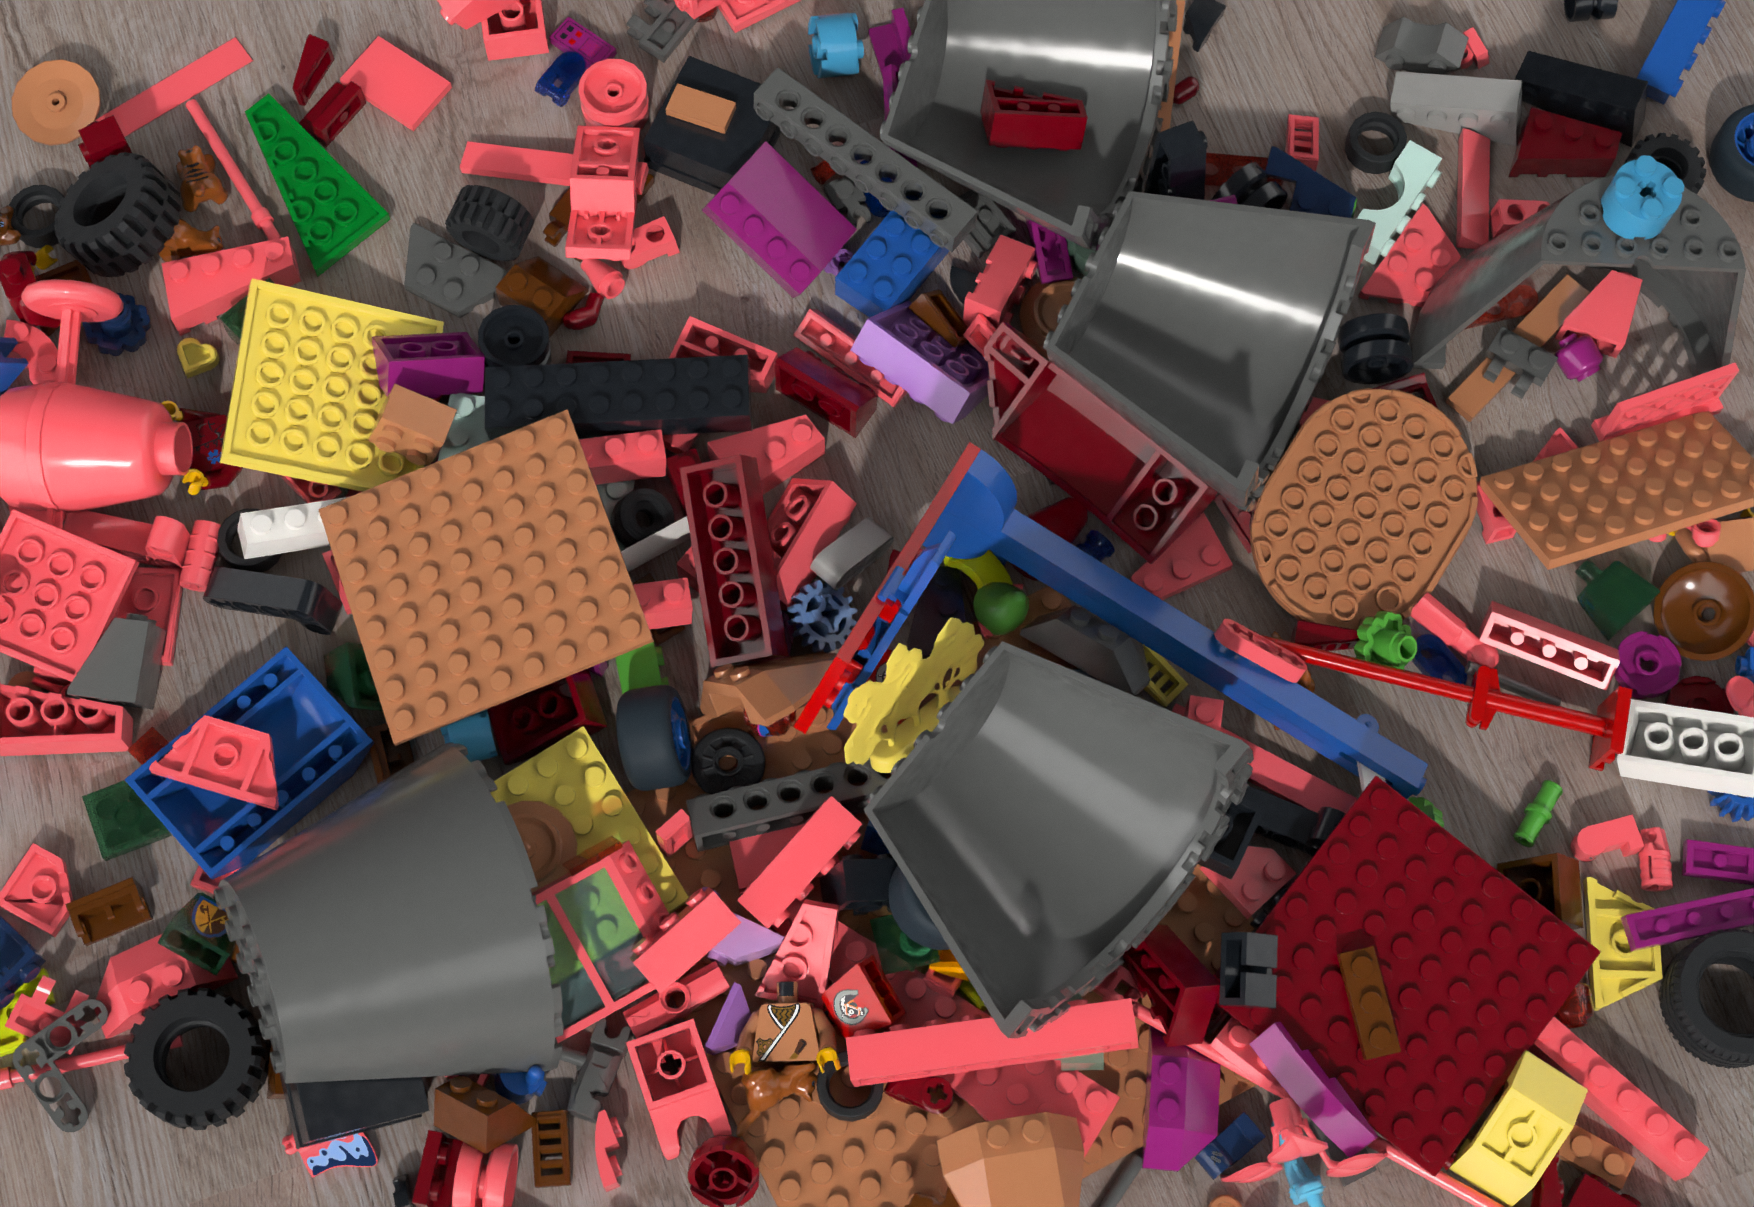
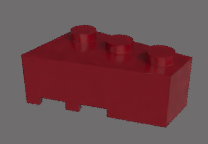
M986 79L980 113L989 146L1007 148L1009 146L1026 147L1032 150L1039 148H1053L1060 151H1068L1070 149L1081 150L1088 119L1082 100L1046 92L1043 93L1042 97L1023 93V87L1014 86V90L1011 91L995 87V81Z
M1531 107L1521 128L1508 177H1518L1519 174H1537V177H1547L1548 174H1566V177H1606L1616 159L1622 133Z
M1167 924L1157 925L1136 949L1131 945V948L1123 954V958L1139 991H1146L1153 1005L1149 1009L1152 1018L1160 1019L1166 1034L1162 1038L1166 1046L1202 1044L1216 999L1219 995L1220 983Z

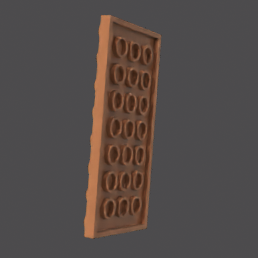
M1708 411L1691 414L1481 477L1480 487L1544 566L1550 570L1709 521L1710 519L1754 507V458Z

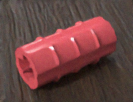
M196 520L194 522L188 549L185 551L184 565L181 566L180 586L193 591L205 592L215 562L217 561L216 557L219 549L217 539L218 530L221 527L220 524L206 520Z

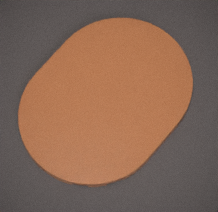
M1366 388L1348 392L1328 401L1317 409L1298 430L1276 468H1274L1266 481L1262 496L1257 498L1250 526L1251 550L1258 574L1276 602L1293 617L1302 621L1358 630L1366 617H1375L1378 611L1400 614L1402 620L1412 614L1411 610L1427 592L1432 593L1465 539L1473 523L1478 505V474L1473 455L1469 452L1464 440L1460 436L1462 435L1460 430L1442 411L1424 399L1407 392L1395 389Z

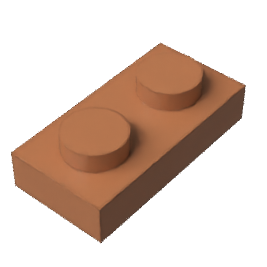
M1576 1124L1559 1149V1159L1587 1175L1595 1174L1600 1176L1610 1184V1188L1617 1192L1622 1190L1636 1161V1158Z

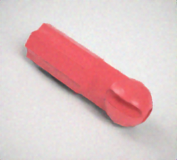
M1427 592L1411 610L1412 614L1410 616L1447 647L1451 646L1466 659L1467 663L1472 661L1482 666L1486 665L1489 668H1494L1499 663L1498 650L1493 646L1480 642L1479 637L1471 632L1461 619L1430 593Z

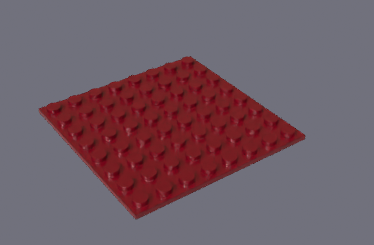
M1374 776L1255 931V933L1278 936L1277 968H1272V975H1277L1276 1008H1245L1219 1005L1220 990L1216 1004L1257 1037L1272 1024L1281 1022L1302 1051L1309 1050L1328 1078L1335 1077L1370 1126L1432 1177H1436L1506 1082L1525 1049L1528 1051L1601 951L1382 779ZM1374 946L1401 1052L1363 1060L1337 954Z

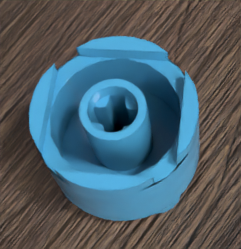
M838 13L810 17L808 35H814L812 36V44L808 45L813 73L818 75L817 78L849 76L859 73L858 59L864 57V46L862 40H857L856 31L858 30L856 13Z
M1643 155L1636 160L1625 163L1619 168L1601 198L1604 222L1614 233L1626 239L1633 240L1634 237H1646L1644 239L1646 240L1657 236L1665 228L1681 203L1684 191L1683 181L1677 178L1671 169L1657 162L1651 156Z
M487 709L440 728L442 736L444 735L445 744L450 742L454 744L459 743L467 748L468 755L465 757L470 762L498 756Z

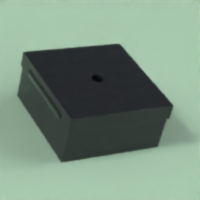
M688 56L643 140L645 149L644 162L648 164L651 170L716 195L765 141L774 148L781 130L770 120L765 121L760 118L754 109V92L760 87V83ZM677 83L736 102V110L725 134L666 115V107Z
M279 1073L296 1149L422 1117L423 1113L430 1111L422 1077L285 1083L282 1073Z

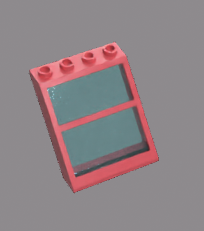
M629 840L532 892V895L536 896L535 902L537 907L544 905L548 930L554 945L555 954H553L555 966L549 968L551 985L558 983L561 986L563 1035L555 1037L557 1043L655 990V987L633 964L629 957L634 954L632 948L646 936L651 939L661 930L659 924L670 914Z

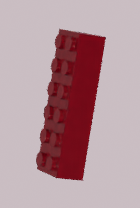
M740 454L680 468L711 667H720L726 664L739 665L789 656L757 458Z

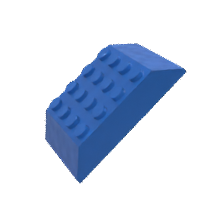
M286 646L124 780L213 880L249 864L351 778L374 742ZM204 715L270 734L272 737L279 807L276 811L152 774L149 767L155 760L159 762L173 749L172 745L181 736L188 734L192 726Z

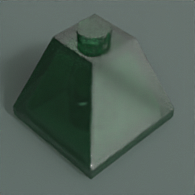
M346 642L323 656L328 689L351 708L383 711L362 644Z

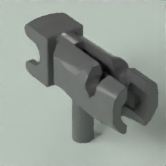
M605 1018L597 1021L587 1054L562 1046L560 1058L562 1061L577 1065V1071H580L577 1081L571 1085L570 1100L567 1108L568 1113L591 1123L597 1122L598 1112L603 1110V1104L593 1098L609 1095L621 1061L628 1051L626 1042L631 1041L633 1037L630 1027L625 1026L617 1038H608L606 1036L608 1026Z

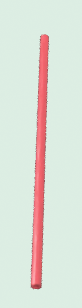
M1134 1001L1132 1004L1134 1017L1166 1034L1160 1019H1153L1149 1008ZM1203 1039L1202 1044L1186 1045L1262 1087L1210 1046L1211 1043ZM1277 1080L1267 1090L1281 1099L1291 1097ZM1379 1136L1368 1145L1369 1148L1378 1153L1387 1149V1158L1475 1207H1505L1442 1171H1439L1436 1177H1432L1394 1145Z

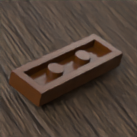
M1374 946L1337 954L1363 1060L1401 1052Z

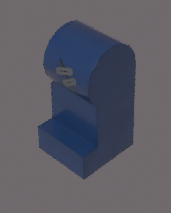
M1243 1112L1208 1144L1195 1159L1214 1180L1228 1167H1232L1266 1136L1249 1116Z

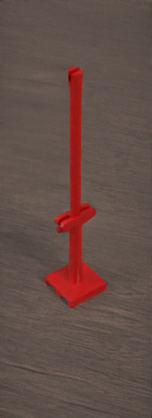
M1261 635L1296 654L1308 664L1467 702L1465 723L1470 728H1474L1480 723L1479 729L1486 731L1497 711L1593 735L1589 761L1590 769L1603 771L1605 763L1611 764L1615 760V753L1622 754L1624 751L1633 690L1630 688L1619 686L1598 706L1597 715L1500 692L1498 670L1489 668L1486 665L1478 668L1473 674L1471 686Z

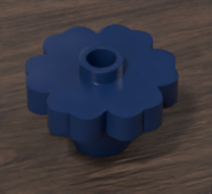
M117 293L124 303V308L116 318L104 322H82L88 343L98 344L100 353L119 356L123 353L124 349L129 352H135L146 343V332L151 328L150 318L146 307L136 305L135 298L131 295Z

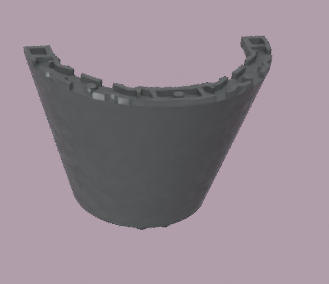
M925 0L924 5L917 12L915 33L908 40L907 49L911 57L909 61L902 63L899 68V83L896 92H892L890 96V111L887 120H884L881 124L880 138L892 149L1083 248L1097 251L1100 247L1098 241L1104 227L1110 228L1113 222L1112 214L1118 201L1123 202L1129 191L1142 193L1149 173L1157 134L1161 132L1163 118H1158L1157 116L1162 107L1161 102H1167L1169 81L1173 69L1174 59H1171L1173 47L1168 45L1169 31L1175 32L1177 30L1178 5L1176 0ZM986 79L995 81V87L1011 91L1014 90V86L1023 87V93L1042 97L1043 93L1046 92L1082 100L1088 119L1081 150L1070 149L1068 151H1060L1053 148L1032 150L1026 147L1009 146L1007 148L989 146L980 113Z
M1615 175L1593 180L1470 252L1455 263L1439 279L1423 305L1416 328L1414 329L1411 345L1414 362L1413 368L1443 369L1446 364V344L1544 264L1581 265L1598 270L1607 268L1617 272H1628L1634 277L1643 279L1640 292L1648 297L1658 308L1662 305L1670 314L1668 320L1673 327L1681 330L1684 336L1682 343L1691 365L1692 376L1694 377L1729 365L1746 272L1741 247L1735 234L1723 217L1708 202L1685 187L1678 209L1660 234L1644 240L1646 237H1634L1633 240L1623 238L1606 225L1602 216L1604 211L1601 198Z
M1129 191L1124 201H1118L1116 204L1110 228L1104 227L1098 241L1100 247L1096 253L1091 252L1086 261L1085 271L1088 272L1087 276H1084L1083 279L1077 278L1071 291V297L1073 298L1069 305L1064 304L1057 318V323L1059 324L1055 332L1052 330L1048 332L1043 349L1047 350L1048 359L1229 502L1241 510L1250 512L1256 504L1253 496L1256 498L1262 496L1265 483L1271 475L1268 471L1276 468L1284 452L1298 432L1300 419L1304 411L1307 412L1313 399L1311 397L1313 390L1316 388L1317 382L1320 383L1340 332L1339 327L1344 314L1348 313L1355 294L1356 286L1364 264L1361 262L1369 251L1376 223L1364 219Z
M1002 641L998 646L992 647L983 658L984 664L975 674L969 675L960 686L961 692L952 702L946 703L937 714L939 723L932 732L929 730L923 731L914 742L915 748L906 758L900 759L891 770L892 776L883 786L877 787L868 798L869 804L864 808V811L1001 1032L1008 1038H1020L1027 1035L1028 1028L1036 1032L1042 1029L1048 1022L1052 1023L1068 1012L1071 1006L1066 1001L1075 994L1079 993L1081 996H1085L1088 992L1091 993L1110 973L1114 972L1123 963L1120 957L1126 950L1128 951L1131 945L1136 949L1164 918L1196 877L1193 874L1196 865L1201 859L1204 862L1208 860L1214 851L1215 845L1227 830L1230 818L1226 815V812L1231 802L1238 805L1242 801L1248 787L1247 780L1253 770V767L1249 764L1254 758L1250 746L1238 738Z
M450 742L435 748L220 881L218 888L214 889L219 910L225 909L229 919L225 921L230 942L236 941L240 951L236 953L241 974L247 973L250 976L251 985L247 986L248 996L253 1007L259 1006L262 1018L259 1019V1027L263 1039H270L274 1050L270 1052L273 1069L276 1074L282 1073L285 1083L528 1072L529 1068L533 1065L540 1066L543 1071H550L558 1067L562 1045L557 1043L555 1037L563 1035V1022L561 1018V1012L563 1011L561 986L558 983L551 985L549 968L555 966L553 957L555 950L548 930L544 905L537 907L535 902L536 896L532 895L531 888L538 887L523 841L505 801L496 803L490 793L497 790L496 784L492 778L488 777L485 767L479 760L470 762L465 757L468 755V751L464 745Z

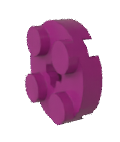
M1640 631L1627 636L1616 648L1619 651L1620 663L1614 676L1620 686L1633 689L1632 696L1636 699L1662 696L1679 679L1681 656L1675 645L1664 636L1647 634L1648 632ZM1639 658H1643L1645 661L1651 660L1654 663L1651 667L1652 672L1643 670L1640 667L1641 662Z

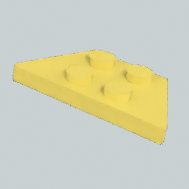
M1586 877L1583 880L1587 941L1601 951L1589 968L1590 992L1592 994L1591 1009L1592 1011H1598L1660 981L1663 978L1660 946L1631 952L1621 921V917L1654 908L1644 903L1633 901L1630 896L1619 890L1614 892L1598 884V880L1593 877Z

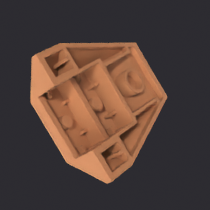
M818 652L739 665L726 664L720 666L713 671V676L703 681L700 705L702 714L719 717L743 704L750 723L769 726L796 711L810 700L837 653Z
M1043 1112L981 1122L936 1141L943 1178L960 1207H1079L1084 1148L1076 1117Z

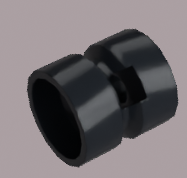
M1564 0L1565 16L1569 22L1587 21L1590 17L1594 20L1612 19L1615 17L1618 7V0Z

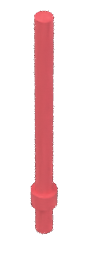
M189 100L186 103V108L251 211V219L256 227L264 232L268 240L282 238L273 224L274 218L267 208L262 207L197 100Z
M181 1035L172 1042L170 1049L184 1046ZM125 1045L54 1060V1063L62 1073L129 1059V1057L124 1054ZM48 1063L42 1069L38 1064L31 1065L36 1073L29 1075L31 1080L37 1079L42 1073L51 1070V1067ZM10 1066L0 1068V1090L13 1088L15 1083L24 1082L16 1069H12Z

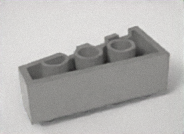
M1396 71L1390 101L1391 116L1400 122L1461 134L1462 129L1466 128L1489 138L1490 141L1516 146L1522 116V80Z

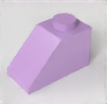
M733 913L740 920L741 924L708 952L707 958L712 962L717 961L720 966L725 967L727 963L738 966L778 952L784 936Z

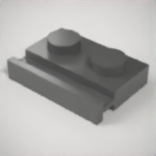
M971 189L959 196L960 199L978 211L975 227L963 239L978 258H981L988 250L992 251L1000 234L1009 238L1016 235L1015 227L993 200Z

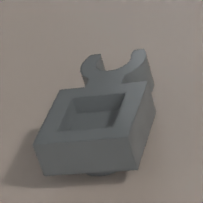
M844 175L824 185V193L830 203L841 214L846 212L847 220L855 228L857 223L854 218L857 216H862L867 224L871 223V213L866 206L862 205L866 203V197L853 180Z

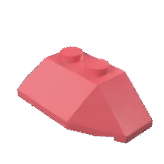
M173 928L110 957L96 1000L101 1001L108 1010L106 1023L101 1027L105 1038H112L131 1029L134 1023L142 1024L146 1018L142 1013L149 1006L153 1010L161 1004L158 999L167 994L173 998L178 996V990L186 988L193 992H198L199 987L215 990L238 979L226 947L179 928ZM97 1006L96 1008H94V1010H95V1013H96L97 1018H98V1015H99L102 1011H101V1009Z

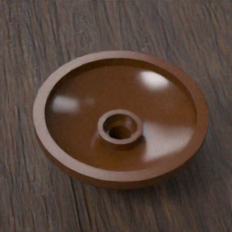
M1697 562L1686 565L1671 574L1657 593L1654 603V621L1659 635L1669 639L1683 657L1696 661H1715L1726 658L1743 647L1754 631V591L1742 575L1726 565L1715 562ZM1708 608H1712L1715 611L1714 617L1710 620H1706L1703 616L1704 611Z

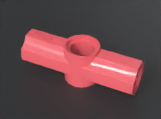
M714 961L680 981L674 982L662 994L659 992L627 1009L623 1014L637 1039L654 1032L677 1018L687 1017L693 1009L731 989L717 961ZM676 992L684 993V1004L676 1009L670 1008L669 999L671 995Z

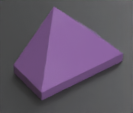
M736 982L733 983L705 1044L706 1053L710 1055L736 1047L740 1033L751 1016L742 987Z

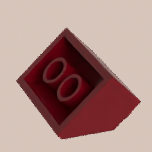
M795 347L779 356L774 362L777 391L854 438L858 436L877 409V395L868 385L855 383L848 378L843 370L827 366L811 351L804 352Z

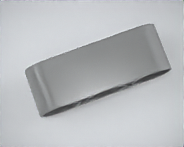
M867 517L824 548L813 560L810 569L834 590H838L882 557L891 547L894 537L873 519Z

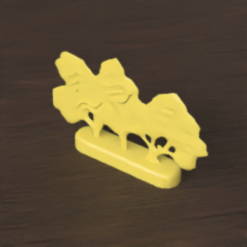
M954 617L948 619L938 633L934 647L927 659H922V650L913 648L908 651L906 645L898 643L886 663L887 669L884 681L881 683L869 680L850 693L843 716L850 723H856V728L844 746L846 764L854 762L855 764L864 765L870 758L871 767L875 771L891 773L893 766L900 759L906 758L915 748L914 742L923 731L929 730L932 732L939 723L937 719L939 710L946 703L952 702L961 692L960 686H952V684L958 679L964 681L969 675L974 674L978 667L977 656L984 646V640L981 634L975 635L973 624L968 622L962 623L960 619ZM952 668L950 681H946V687L943 688L944 676L948 669ZM959 668V674L955 677L956 669ZM936 683H940L938 690L934 688ZM928 694H938L936 697H934L932 700H930L927 704H925L923 707L919 709L921 701ZM901 719H906L900 725L897 726V723ZM883 725L887 727L886 733L882 732Z

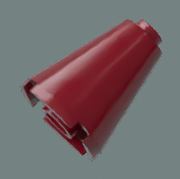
M1067 497L1026 515L1071 544L1088 522L1087 509L1072 497ZM1010 563L1024 577L1038 581L1035 577Z

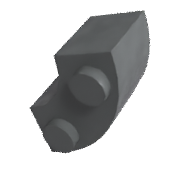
M1402 17L1383 27L1374 57L1384 62L1392 70L1403 69L1416 73L1444 75L1446 72L1460 68L1468 37L1447 22L1438 25H1424Z

